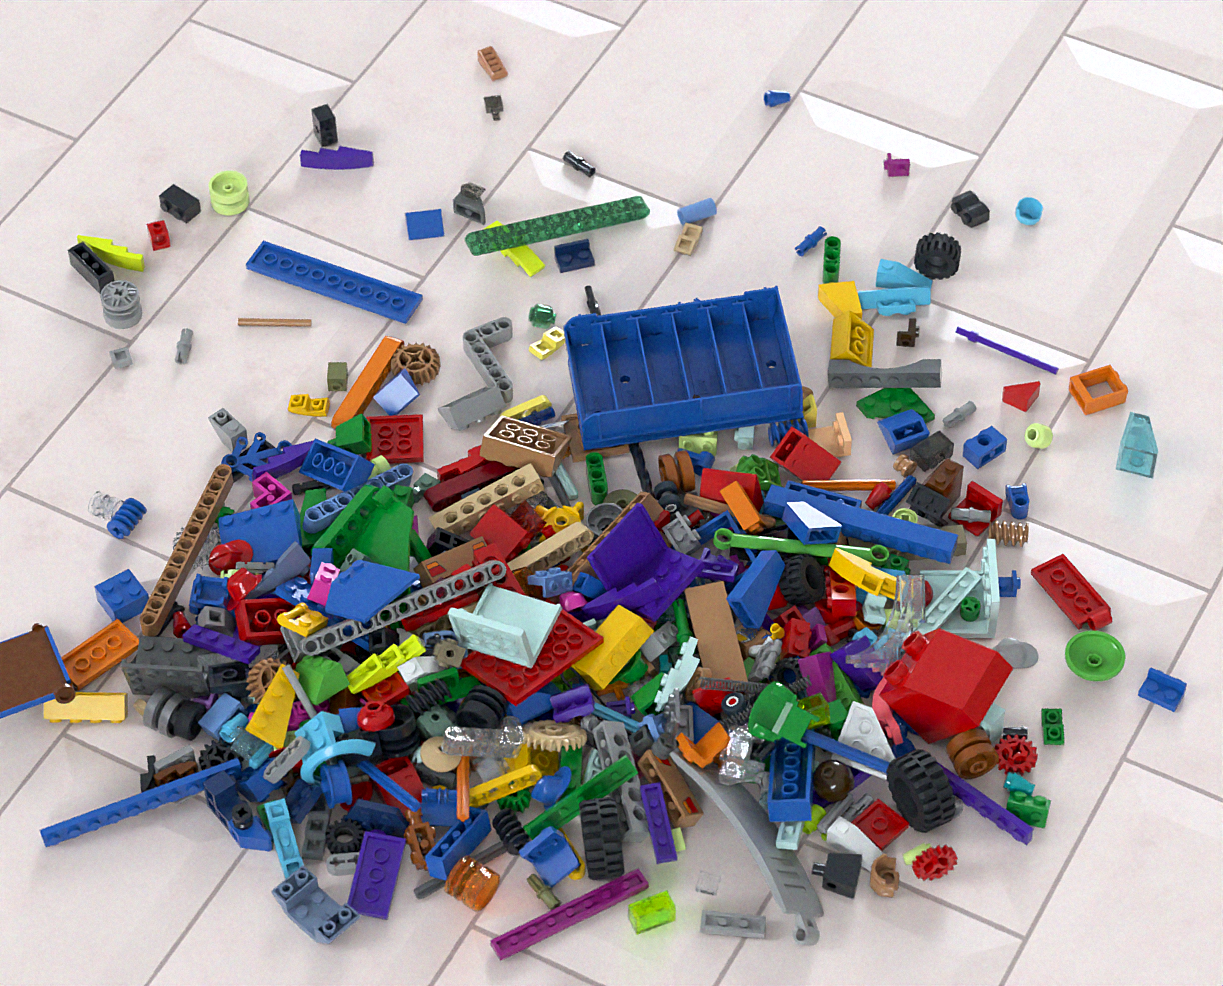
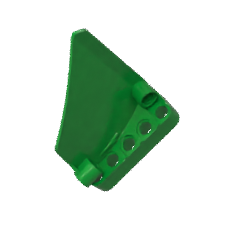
M369 484L364 485L314 544L312 550L313 548H333L334 566L338 569L341 568L346 556L354 548L380 565L410 572V541L414 511L396 498V494L387 486L383 485L381 488ZM408 587L394 600L411 594L410 587Z

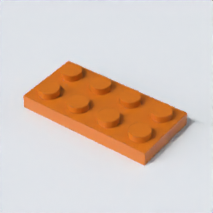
M116 619L69 651L61 659L72 685L80 690L120 663L122 659L136 652L139 639L121 621Z

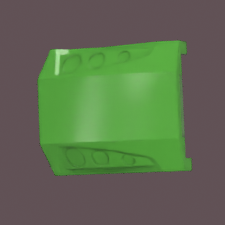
M754 454L750 457L743 455L739 460L736 472L757 474L761 490L769 491L771 484L782 487L778 464L763 457L759 458Z

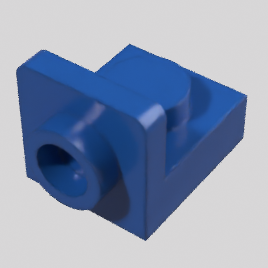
M1012 570L1011 577H998L999 596L1016 597L1017 589L1021 588V579L1017 577L1016 570Z

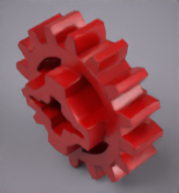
M1007 735L1006 740L1001 738L999 744H995V750L999 756L997 762L999 764L998 770L1005 769L1006 775L1009 772L1013 774L1014 772L1020 773L1021 776H1024V771L1030 773L1031 768L1036 767L1038 759L1037 747H1032V741L1026 742V737L1018 739V735H1015L1014 738Z
M937 845L936 848L929 847L926 851H921L922 855H917L915 857L916 860L912 861V869L917 878H922L923 881L929 878L932 881L934 877L940 879L943 874L948 875V870H954L953 866L957 865L956 860L958 857L952 847L948 848L947 845H944L941 848L940 845Z

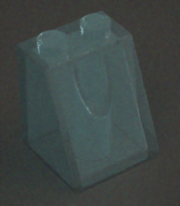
M1130 412L1119 446L1116 470L1153 479L1158 448L1150 418L1146 415Z

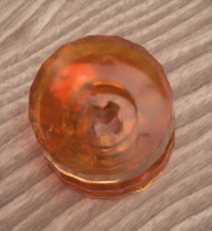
M468 855L460 859L451 870L446 880L445 892L458 901L462 900L465 906L478 912L485 908L495 895L499 887L500 875L487 866L483 867L481 862Z

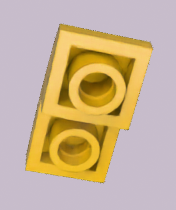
M309 394L291 395L287 409L295 414L325 417L328 414L331 402L329 398L311 399Z

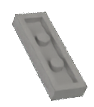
M702 910L700 933L764 939L766 916Z

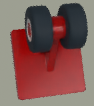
M701 687L692 691L699 707L711 716L724 712L730 718L731 715L736 716L735 714L740 715L739 712L743 713L745 707L749 709L744 696L738 692L702 689ZM746 717L745 721L742 718V723L738 720L739 724L735 723L734 727L746 726L749 719Z

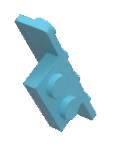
M929 286L867 290L858 291L861 309L877 308L879 315L882 314L883 316H891L894 313L908 315L911 312H916V305H929L931 303V289Z

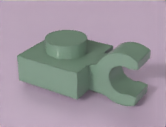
M424 473L414 483L412 488L414 502L418 503L425 491L432 486L440 484V480Z

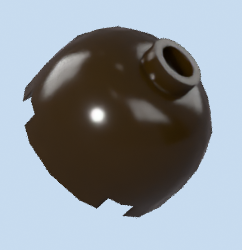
M826 760L819 764L813 773L814 789L817 795L825 799V801H841L854 788L855 779L853 773L842 761Z

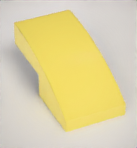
M558 327L544 332L541 340L529 346V352L540 360H544L565 343L564 332Z

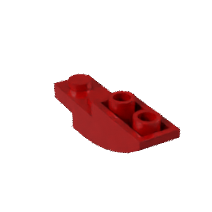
M481 445L475 446L468 450V457L437 469L438 480H440V483L493 461L479 456Z

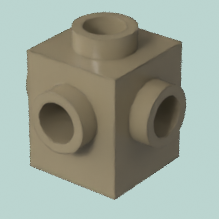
M449 638L446 641L441 640L440 644L436 643L434 647V660L439 661L437 665L447 669L450 666L459 668L466 649L458 646L459 642ZM447 650L450 651L449 657L446 656Z

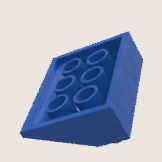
M293 499L219 518L221 544L233 540L246 541L253 549L251 562H263V564H266V562L276 563L295 541L302 548L300 514Z

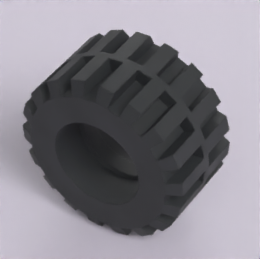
M936 232V234L929 233L928 236H922V239L920 238L916 245L914 258L916 270H919L920 274H924L925 277H930L933 280H943V278H950V275L954 276L960 265L961 245H959L957 240H954V237H949L945 233L940 234V232Z
M804 553L784 559L785 567L778 584L785 600L790 605H795L796 607L821 600L822 596H824L825 578L816 558L812 557L811 554Z

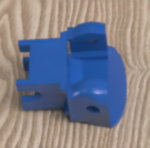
M196 574L189 602L190 613L199 615L200 610L204 609L205 606L227 610L231 597L227 589L229 578L206 577ZM235 609L231 611L227 610L234 618H236L234 611Z

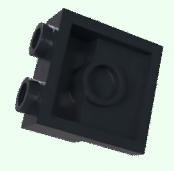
M240 661L208 666L211 694H223L232 691L233 698L249 696L252 692L246 689L249 685L246 680L252 668H249V664Z

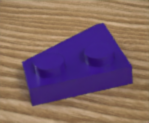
M704 548L700 560L703 561L706 567L696 577L734 582L739 571V564L732 560H727L726 557L720 554L715 556L710 553L709 548Z

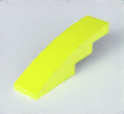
M498 220L483 229L505 257L509 256L517 267L521 266L530 277L544 269L545 264L517 235Z
M83 235L77 236L78 244L83 241L103 262L124 269L144 271L143 254L129 253L128 247L113 245L112 239Z
M413 634L399 647L393 644L380 656L375 653L347 675L350 683L348 687L351 693L355 694L377 684L399 671L398 666L423 654L426 650L419 638Z

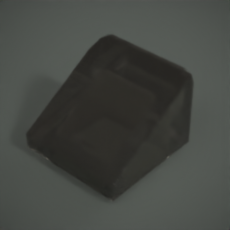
M471 182L461 186V195L475 201L485 191L484 187Z

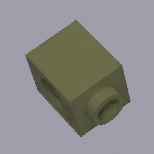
M328 362V391H347V362Z

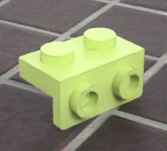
M718 431L679 436V448L699 454L702 451H707L716 456Z

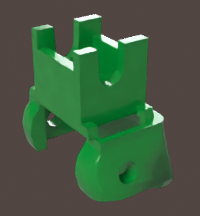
M774 681L757 698L750 713L748 731L751 736L772 742L784 737L805 748L807 744L802 742L801 739L811 720L819 722L820 718L798 707L799 702L796 700L798 696L779 681Z

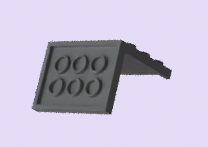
M140 636L136 664L127 663L126 659H122L121 669L132 694L152 695L159 687L165 686L176 691V694L180 693L189 698H198L199 696L210 697L208 666L217 665L218 654L183 642V638Z

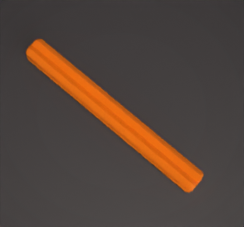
M804 480L801 483L826 491H872L876 483L879 484L881 481L891 490L896 488L895 480Z
M466 742L458 744L461 750V760L457 766V819H460L461 822L469 819V745Z

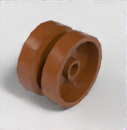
M686 450L677 451L674 457L670 454L659 455L658 467L661 482H674L678 493L680 489L685 493L694 491L695 475L688 452Z
M971 729L962 732L950 740L946 746V753L953 763L957 775L962 779L981 777L992 770L999 759L986 731L982 729Z

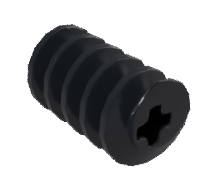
M438 678L434 679V685L428 682L427 689L421 686L419 688L420 693L413 691V698L410 695L405 696L406 702L413 709L416 718L417 712L424 716V708L430 712L431 704L437 708V700L445 703L444 696L452 699V694L442 679L440 681Z
M507 808L500 811L493 818L492 826L499 835L504 847L507 848V852L514 856L520 855L519 851L529 842V835L525 833V829L522 827V823L518 821L514 810Z

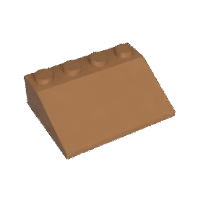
M501 415L483 435L479 456L485 457L489 461L501 462L510 467L522 468L531 463L536 473L540 476L552 477L564 457L572 436Z

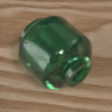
M538 303L530 308L528 321L531 322L533 327L548 329L551 324L555 323L556 313H553L551 306Z

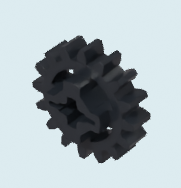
M220 738L218 743L212 740L211 746L205 744V750H200L199 764L202 771L238 758L241 768L243 767L244 757L242 748L238 747L236 742L231 744L223 742L222 738Z

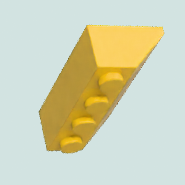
M617 605L595 630L596 633L604 637V643L571 666L594 691L604 689L654 632L641 617L620 605Z

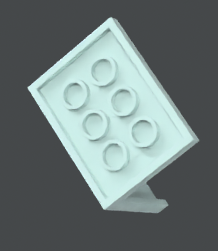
M987 539L986 547L982 549L981 571H974L982 576V581L968 596L975 597L980 601L979 618L974 622L963 620L960 616V605L940 629L963 638H995L1000 605L995 539ZM920 570V580L928 581L933 590L932 601L922 610V615L962 571Z
M488 583L473 613H469L462 608L456 609L451 607L448 616L459 646L532 668L562 607L560 604H550L495 587L492 583Z

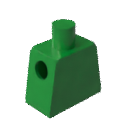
M359 414L338 425L335 428L336 438L328 440V444L356 455L371 452V424L363 414Z

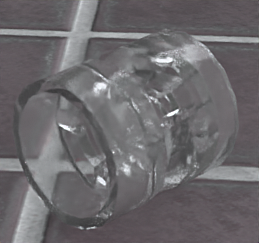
M97 491L89 502L88 512L93 516L103 517L104 520L111 521V518L119 510L120 506L123 505L124 501Z

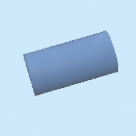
M712 198L677 209L678 219L683 226L685 223L690 224L717 214V208Z

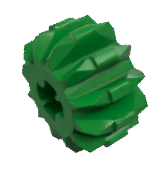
M527 787L497 799L496 802L500 810L512 808L515 815L518 811L523 814L525 808L530 806L531 794Z

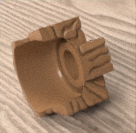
M887 854L879 856L871 865L870 887L879 896L894 897V890H898L899 872H895L896 858L887 857Z

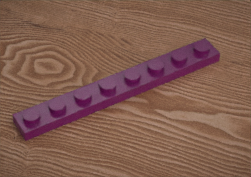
M639 868L490 940V945L501 961L648 889L649 883Z

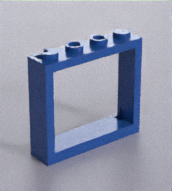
M728 510L696 529L701 537L698 540L701 545L714 538L715 532L720 528L728 529L732 527L736 534H748L743 528L740 529V523L737 518L733 517ZM744 548L753 563L757 558L755 555L757 550ZM746 571L736 576L734 582L724 584L727 597ZM696 577L689 584L691 588L701 586Z

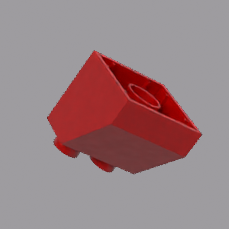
M938 628L923 635L919 631H915L902 643L901 648L905 651L902 659L893 662L884 672L883 677L887 680V683L879 696L928 744L979 727L1012 672L1013 667L997 651Z

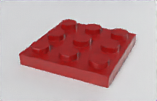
M423 414L366 417L371 424L372 451L366 453V460L371 462L372 459L382 455L389 464L424 462Z

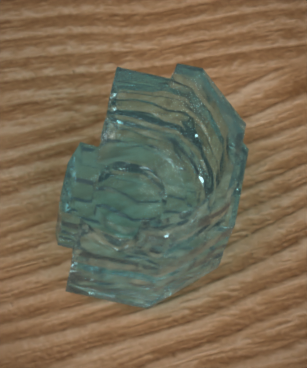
M237 726L229 736L234 740L230 749L236 751L241 757L249 761L266 742L246 731L245 726Z

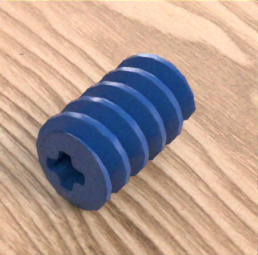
M802 418L799 423L795 419L792 424L788 420L785 422V426L782 421L778 422L777 426L775 423H771L770 427L768 426V437L771 447H773L774 441H777L779 445L791 427L809 437L806 420Z
M134 498L126 499L111 518V521L107 523L108 531L118 539L129 536L135 528L134 525H137L139 520L143 518V515L146 514V507Z

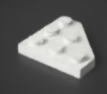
M853 701L838 742L891 762L895 757L873 708ZM835 753L831 757L832 760L842 761L850 767L887 780V774Z

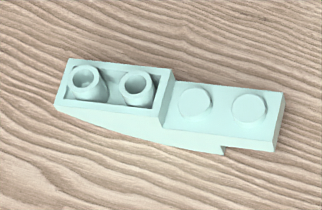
M690 637L687 643L683 642L680 649V654H683L681 660H677L674 669L671 668L668 674L664 673L660 683L663 686L662 691L658 690L654 700L657 703L655 711L659 712L664 709L665 705H668L669 694L673 693L674 688H679L680 695L690 681L700 660L693 657L698 639Z

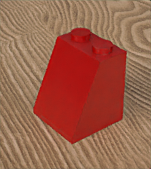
M495 504L491 506L469 533L474 539L482 536L487 546L495 543L506 563L517 558L519 552L530 544L533 537L506 511Z

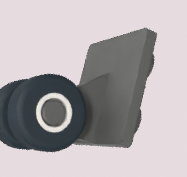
M663 481L655 486V497L659 505L664 510L670 512L671 522L678 518L675 514L677 511H679L681 516L686 515L688 517L698 509L705 518L703 509L684 504L686 493L678 494L674 482ZM696 491L689 492L690 494L698 496V493Z

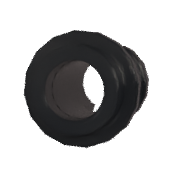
M1021 725V727L1003 726V739L1005 740L1007 735L1011 738L1018 735V739L1026 737L1027 740L1028 727H1024V725Z

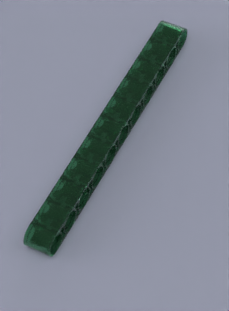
M634 196L474 231L467 234L464 241L471 254L479 256L641 220L650 214V209L642 196Z

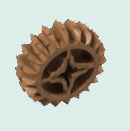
M417 342L414 345L410 343L407 346L402 345L401 349H396V353L393 354L390 362L391 372L394 376L405 368L415 386L416 384L423 386L424 382L430 383L431 380H435L436 375H439L441 367L440 357L436 350L432 349L430 345L425 346L424 342L421 345H418Z
M271 657L267 660H261L258 664L256 663L252 670L249 671V677L246 680L249 685L246 689L252 692L249 697L255 698L254 704L260 703L280 665H286V662L280 663L279 658L273 660ZM295 692V696H294L293 702H294V701L297 699V697H298L297 694H296V692Z

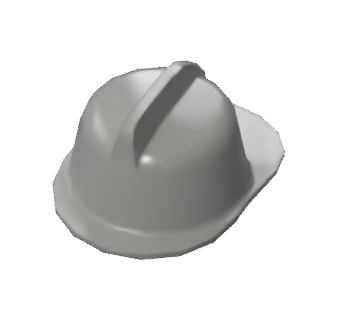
M1005 638L993 648L1013 668L1032 667L1038 661L1037 650L1032 645L1020 642L1015 638Z

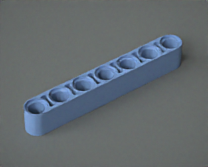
M400 464L355 488L342 492L307 509L304 516L303 529L308 533H317L329 527L364 485L369 484L378 488L384 485L392 491L395 485L409 487L414 472L413 468L408 464Z

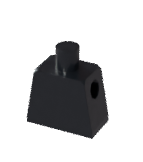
M829 853L826 864L813 863L812 875L823 876V889L854 899L862 866V854Z

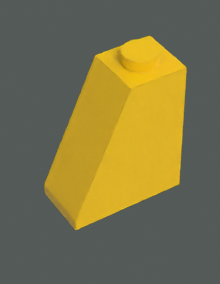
M854 281L818 284V300L835 318L850 310L862 319V309Z

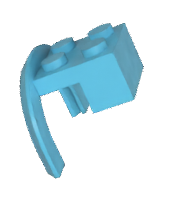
M321 711L295 732L296 738L301 736L310 742L308 752L302 757L301 777L308 784L321 787V777L313 774L319 764L331 757L346 753L370 756L375 743L360 739L336 742L335 738L344 733L340 716Z

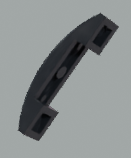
M743 736L733 749L746 756V762L761 765L775 749V744L768 740H764L760 744L756 743L751 737Z

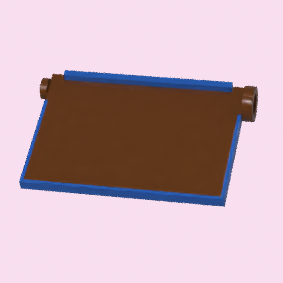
M36 623L32 626V631L0 642V719L56 699L58 703L67 704L75 698V690L47 625L43 626L41 623Z

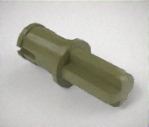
M532 874L527 878L528 884L537 893V898L544 901L550 910L560 907L562 902L553 894L549 885L546 886L536 874Z

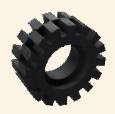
M794 657L775 663L774 671L770 672V676H773L770 679L771 682L779 681L788 688L790 683L785 681L783 675L786 669L794 671L797 681L800 682V678L803 680L798 658L794 659Z
M342 818L340 823L336 820L334 825H329V829L326 830L327 848L332 855L334 853L359 852L361 849L364 835L362 827L358 825L357 821L352 823V819L348 818L347 822H345V819ZM344 834L353 836V839L346 843L337 841V838Z

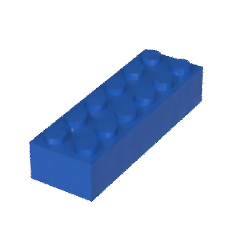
M811 721L807 729L815 732L814 721ZM784 737L773 742L775 749L771 752L767 801L770 822L812 821L815 745L801 740L807 744L803 748Z

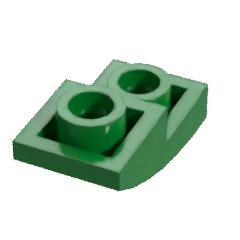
M1042 708L1043 744L1064 745L1062 709Z

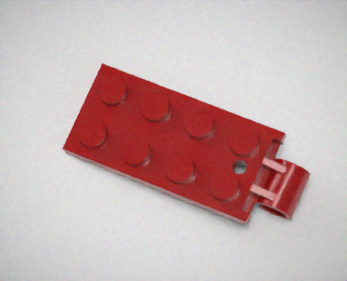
M1064 554L1031 569V575L1078 630L1082 629V625L1088 623L1092 631H1097L1113 622L1111 607Z

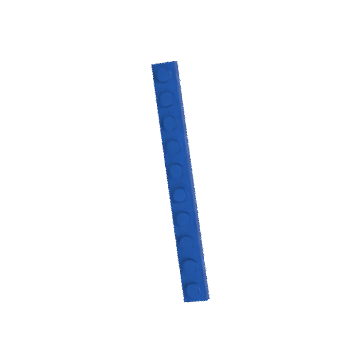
M238 758L40 829L41 837L46 847L54 846L84 833L96 831L106 825L115 824L128 817L137 816L139 813L147 810L156 809L169 802H175L180 798L197 794L204 790L203 782L222 770L229 776L232 775L237 779L243 776Z

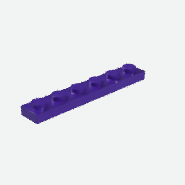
M941 765L944 774L949 779V784L952 786L953 795L961 799L965 805L978 811L982 817L994 822L998 828L1007 831L1015 840L1021 841L1025 845L1031 842L1033 835L1032 827Z

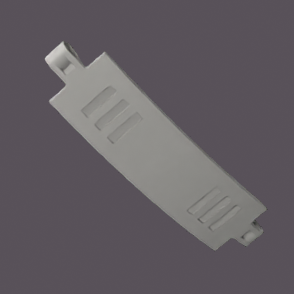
M677 744L676 749L670 753L673 762L684 770L711 797L734 826L758 864L776 903L783 913L795 914L794 941L800 945H815L819 941L820 934L813 916L822 917L824 912L814 888L792 849L776 847L779 828L774 822L769 821V815L758 801L728 771L718 768V764L714 762L705 765L703 768L694 761L690 763L683 756L684 753L678 748L680 744Z

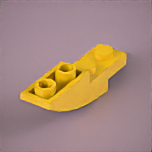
M837 547L835 548L829 566L849 582L875 596L882 594L895 601H899L906 584L905 581L871 567V562Z

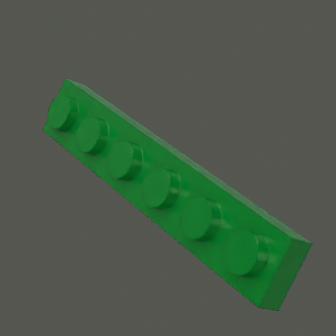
M625 755L527 823L523 828L532 840L540 835L542 830L550 826L558 830L580 814V802L604 798L637 775L638 771L627 755Z

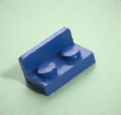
M1150 668L1147 678L1138 691V696L1175 712L1185 696L1187 684L1160 670Z

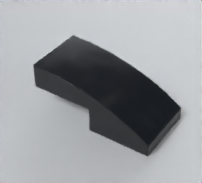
M155 755L147 756L148 773L140 774L141 793L151 790L156 786L154 779L156 773L153 764L157 762Z

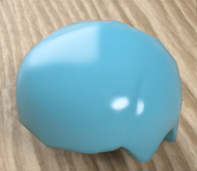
M1024 197L1018 202L1015 209L1016 218L1022 224L1034 225L1042 217L1043 206L1032 197Z

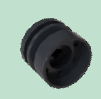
M476 685L470 689L464 702L455 713L456 725L466 735L474 739L488 740L493 736L503 716L507 713L508 704L503 695L495 689L484 685Z
M394 704L390 705L395 716L394 722L387 728L376 731L379 736L382 755L388 758L407 756L415 752L421 744L413 709L407 705Z

